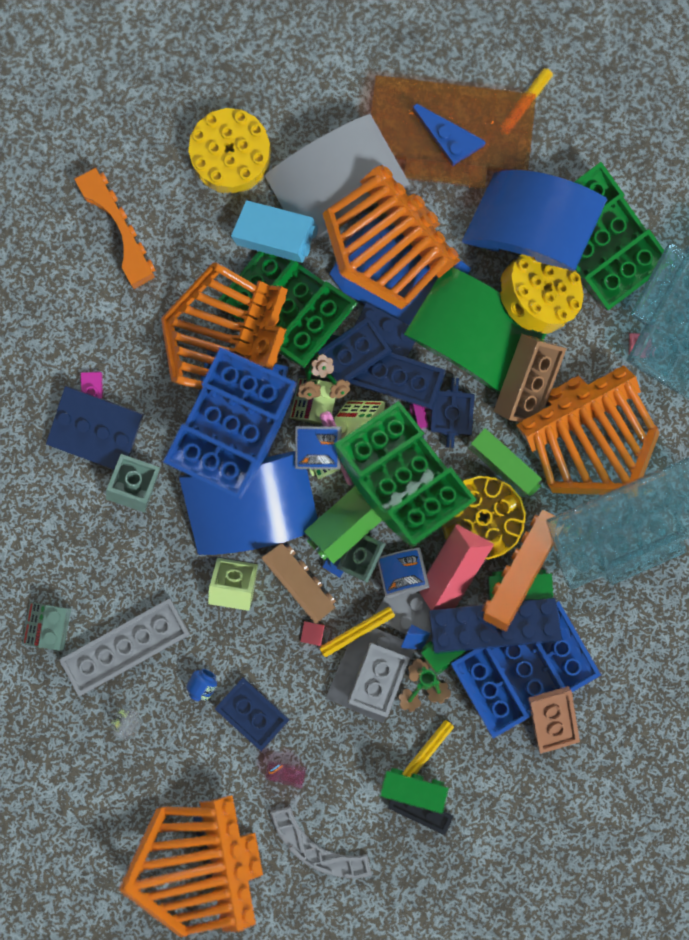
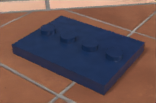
M65 386L46 445L115 470L121 454L130 457L144 414Z

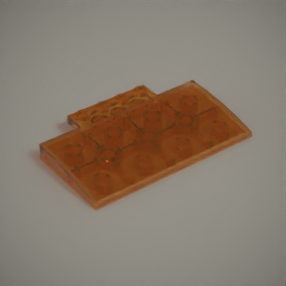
M376 75L371 116L394 157L399 160H406L405 176L407 179L485 188L487 170L528 171L536 94ZM419 104L483 139L486 142L485 146L452 166L412 110L413 106Z

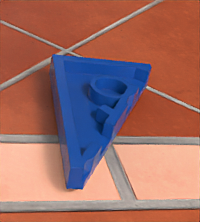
M419 104L413 106L412 110L452 166L485 146L486 142L483 139Z

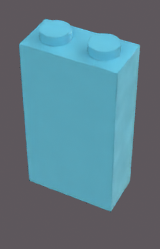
M246 200L231 237L238 246L303 263L305 256L309 255L310 244L317 235L318 227L313 217Z

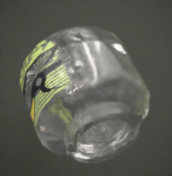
M129 708L128 711L124 709L119 710L111 723L112 733L124 741L133 739L142 726V720L139 718L140 713L132 708Z

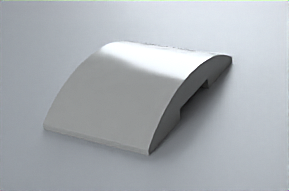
M371 114L355 119L323 135L283 160L264 175L283 210L313 217L318 227L316 237L312 239V242L328 233L322 213L362 185L360 181L379 165L386 166L392 172V177L397 183L402 184L404 188L410 186ZM368 192L364 193L335 213L336 220L368 198L370 194Z

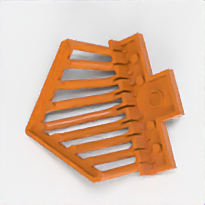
M379 165L360 181L362 184L360 187L329 207L322 214L340 274L402 310L435 275L440 278L461 260L458 258L457 251L449 247L445 242L444 235L435 230L440 225L438 218L432 211L426 208L424 200L415 193L408 196L405 193L404 186L397 183L392 177L393 174L390 169ZM368 192L370 194L368 198L336 220L335 213L364 193ZM378 203L379 206L342 234L340 233L339 228L372 204ZM381 214H387L386 218L345 248L344 242ZM392 223L396 225L395 228L352 262H349L348 257ZM400 234L405 236L363 273L355 270ZM409 244L413 246L405 256L377 281L370 278ZM418 254L421 256V260L391 289L384 287ZM428 264L430 270L404 297L398 295Z
M212 263L161 318L171 381L202 390L203 382L184 377L182 370L206 377L209 369L180 361L179 355L211 365L215 359L213 356L177 345V341L218 353L221 347L266 369L273 370L286 332L285 329L276 327V324L279 321L281 308L286 301L288 289L282 286H270L262 281H258L257 285L228 268L218 263ZM218 274H221L252 292L253 297L250 298L214 279ZM209 286L249 306L248 311L239 309L201 292ZM196 299L245 320L243 323L234 322L189 305ZM182 313H187L238 331L240 334H226L177 318ZM174 326L234 344L235 348L221 346L175 331Z
M624 365L598 378L589 385L579 375L551 390L547 400L549 407L516 424L518 431L527 440L530 450L532 452L537 450L547 485L552 493L634 496L638 493L660 433L638 395L641 391L636 376ZM627 399L632 400L648 429L647 435L634 415ZM615 406L622 408L640 443L643 444L641 449ZM604 412H607L612 416L613 420L615 421L616 425L618 426L619 430L624 436L626 442L631 448L634 457L637 458L636 464L634 463L632 457L628 453L627 449L620 440L619 436L617 435L616 431L614 430L613 426L609 422ZM593 418H596L602 424L631 473L630 479ZM582 424L593 434L622 483H613L582 429ZM570 431L578 437L602 482H592L569 434ZM561 437L583 482L572 481L557 438ZM548 443L552 449L563 481L554 480L545 445Z
M233 795L224 796L212 801L200 802L201 808H157L120 885L119 890L121 893L178 936L185 937L190 934L222 928L223 932H239L256 924L248 881L262 876L263 872L256 834L248 833L240 836ZM167 815L200 816L203 818V822L163 824ZM205 831L206 835L155 842L158 833ZM202 845L208 846V849L196 853L146 861L151 851ZM210 859V863L197 868L137 881L140 872ZM206 874H213V877L207 878L202 881H197L162 890L142 893L138 890L179 880H184L188 878H193L197 876H202ZM215 887V890L207 894L161 903L159 905L152 901ZM216 900L218 902L212 907L176 913L173 916L167 912ZM220 914L218 920L185 926L181 923Z

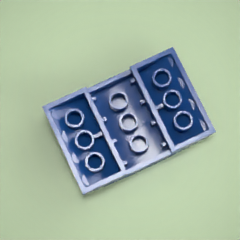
M527 170L494 172L462 239V243L500 252V249L534 257L536 262L575 271L607 198L585 186L545 173Z
M220 347L202 383L203 388L185 425H181L163 462L240 499L255 477L278 433L297 383Z
M296 451L265 457L255 477L240 499L188 474L179 476L198 555L237 553L279 544L305 535L304 531L318 519L307 469H296Z
M559 601L556 603L562 637L561 641L471 650L450 663L492 739L531 716L528 698L568 686L574 692L601 676Z

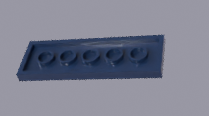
M332 334L330 338L326 341L325 346H327L340 336ZM389 353L349 382L352 385L433 410L446 370Z
M556 598L523 601L507 631L483 620L485 612L482 609L484 605L429 611L434 654L562 640Z

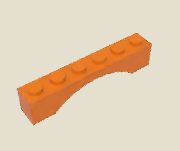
M94 168L75 178L74 180L86 201L104 210L118 225L124 245L122 269L133 289L154 279L153 272L156 269L151 260L146 261L143 256L146 254V251L141 242L136 243L134 237L137 234L132 225L127 226L125 219L128 217L123 208L118 209L115 204L118 199L113 190L108 191L106 184L109 182L104 173L99 174L97 168Z

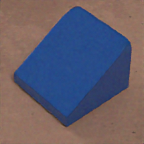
M411 624L401 647L422 650L430 633Z

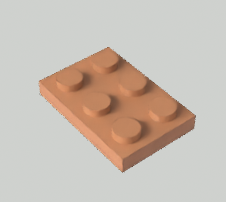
M569 686L528 698L537 749L540 754L580 742L572 691Z

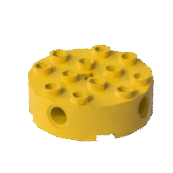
M224 108L210 112L197 123L190 135L188 152L194 171L206 186L217 192L237 193L250 190L263 179L270 166L271 147L266 129L255 116L241 109Z
M521 254L507 266L501 275V301L509 316L522 328L529 331L532 329L542 334H549L573 320L581 310L584 294L581 277L576 271L536 262L534 257Z
M477 476L464 480L463 483L477 500L442 525L445 539L447 540L455 525L458 524L494 544L485 560L506 554L517 545L524 531L526 512L521 497L511 485L497 478ZM479 513L487 515L486 524L483 521L479 522Z

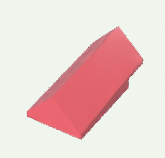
M458 524L455 525L427 573L430 588L419 591L430 610L457 607L492 549L493 543Z

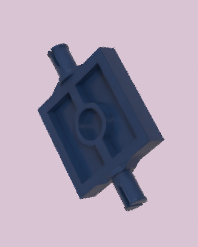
M451 378L450 390L439 391L431 414L430 432L441 433L447 436L445 448H454L455 436L472 435L475 394L458 391L459 378H456V380Z

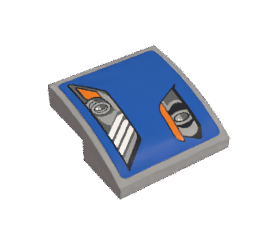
M296 426V469H341V461L334 448V444L341 440V427Z
M420 548L403 550L379 557L378 566L385 597L392 598L407 592L412 594L430 588Z

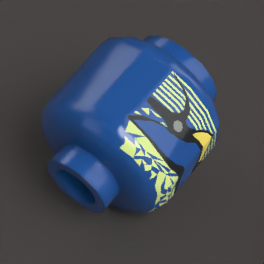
M207 669L194 671L186 685V689L190 693L189 697L195 701L208 700L217 687L216 676Z

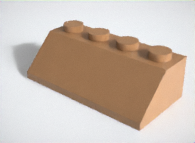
M521 334L493 412L508 420L522 422L524 419L544 409L567 348L537 337Z
M281 543L263 556L262 560L316 624L336 608L333 605L336 600L329 592L323 593L320 589L323 586L316 576L313 578L307 573L309 568L302 560L298 562L294 558L296 552L289 544L284 546Z

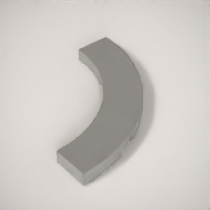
M291 806L270 811L276 830L284 843L298 859L308 866L327 875L344 878L372 876L367 854L349 856L325 850L314 843L302 831L294 817Z

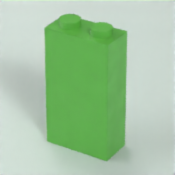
M486 428L469 445L468 449L507 484L511 485L522 497L526 495L531 496L540 488L539 482L542 478Z
M355 486L304 532L309 537L306 541L314 550L318 547L316 552L323 560L328 558L334 564L382 520Z

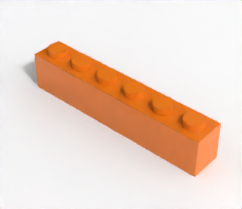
M543 509L539 516L535 514L530 524L532 529L530 532L526 531L521 539L522 547L520 549L516 548L511 558L514 560L511 566L507 565L502 573L503 581L501 584L497 582L492 591L494 597L491 601L487 600L482 609L485 612L484 621L507 631L562 531L565 520Z

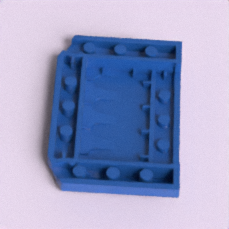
M363 212L360 219H362L368 213ZM377 217L350 237L345 248L382 220ZM389 225L348 257L349 262H352L395 228V226ZM400 234L355 270L363 273L405 236ZM411 244L406 246L370 278L377 281L405 256L413 246ZM418 254L384 287L391 289L421 260V256ZM337 261L330 272L331 278L344 294L364 305L368 303L410 325L438 278L435 275L417 296L401 310L340 274ZM462 261L453 266V268L469 274L471 270ZM428 264L398 295L404 297L430 270Z

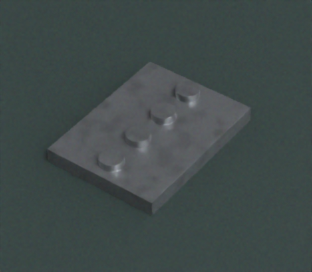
M377 628L371 630L348 644L326 699L384 723L386 717L347 703L368 645L373 643L407 656L410 659L414 649L402 648L404 640Z

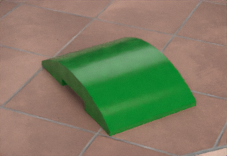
M600 162L574 181L607 198L575 271L580 275L581 283L588 292L608 311L671 264L672 260L650 229L646 230L624 199L623 196L625 194L603 163Z
M258 251L239 274V276L257 285L258 281H262L270 286H282L288 289L286 301L281 308L279 321L276 324V327L286 330L284 342L280 347L279 353L303 368L306 367L358 304L329 282H324L302 267L297 261ZM235 282L229 286L250 298L253 297L252 292ZM225 294L218 299L248 311L249 306ZM228 313V314L231 315L234 319H236L238 322L243 323L244 320H245V319H242V318H240V317H237V316H235V315H232V314Z
M453 267L440 278H437L404 333L406 337L472 375L475 380L497 394L501 392L521 334L537 337L542 340L546 336V334L522 328L516 323L505 309L501 301L500 292Z
M398 401L336 442L334 448L346 472L366 502L397 536L413 547L473 504L477 499L451 467L447 469L423 438L425 433Z

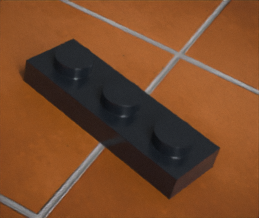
M392 799L387 806L388 809L444 836L454 815L444 810L442 814Z

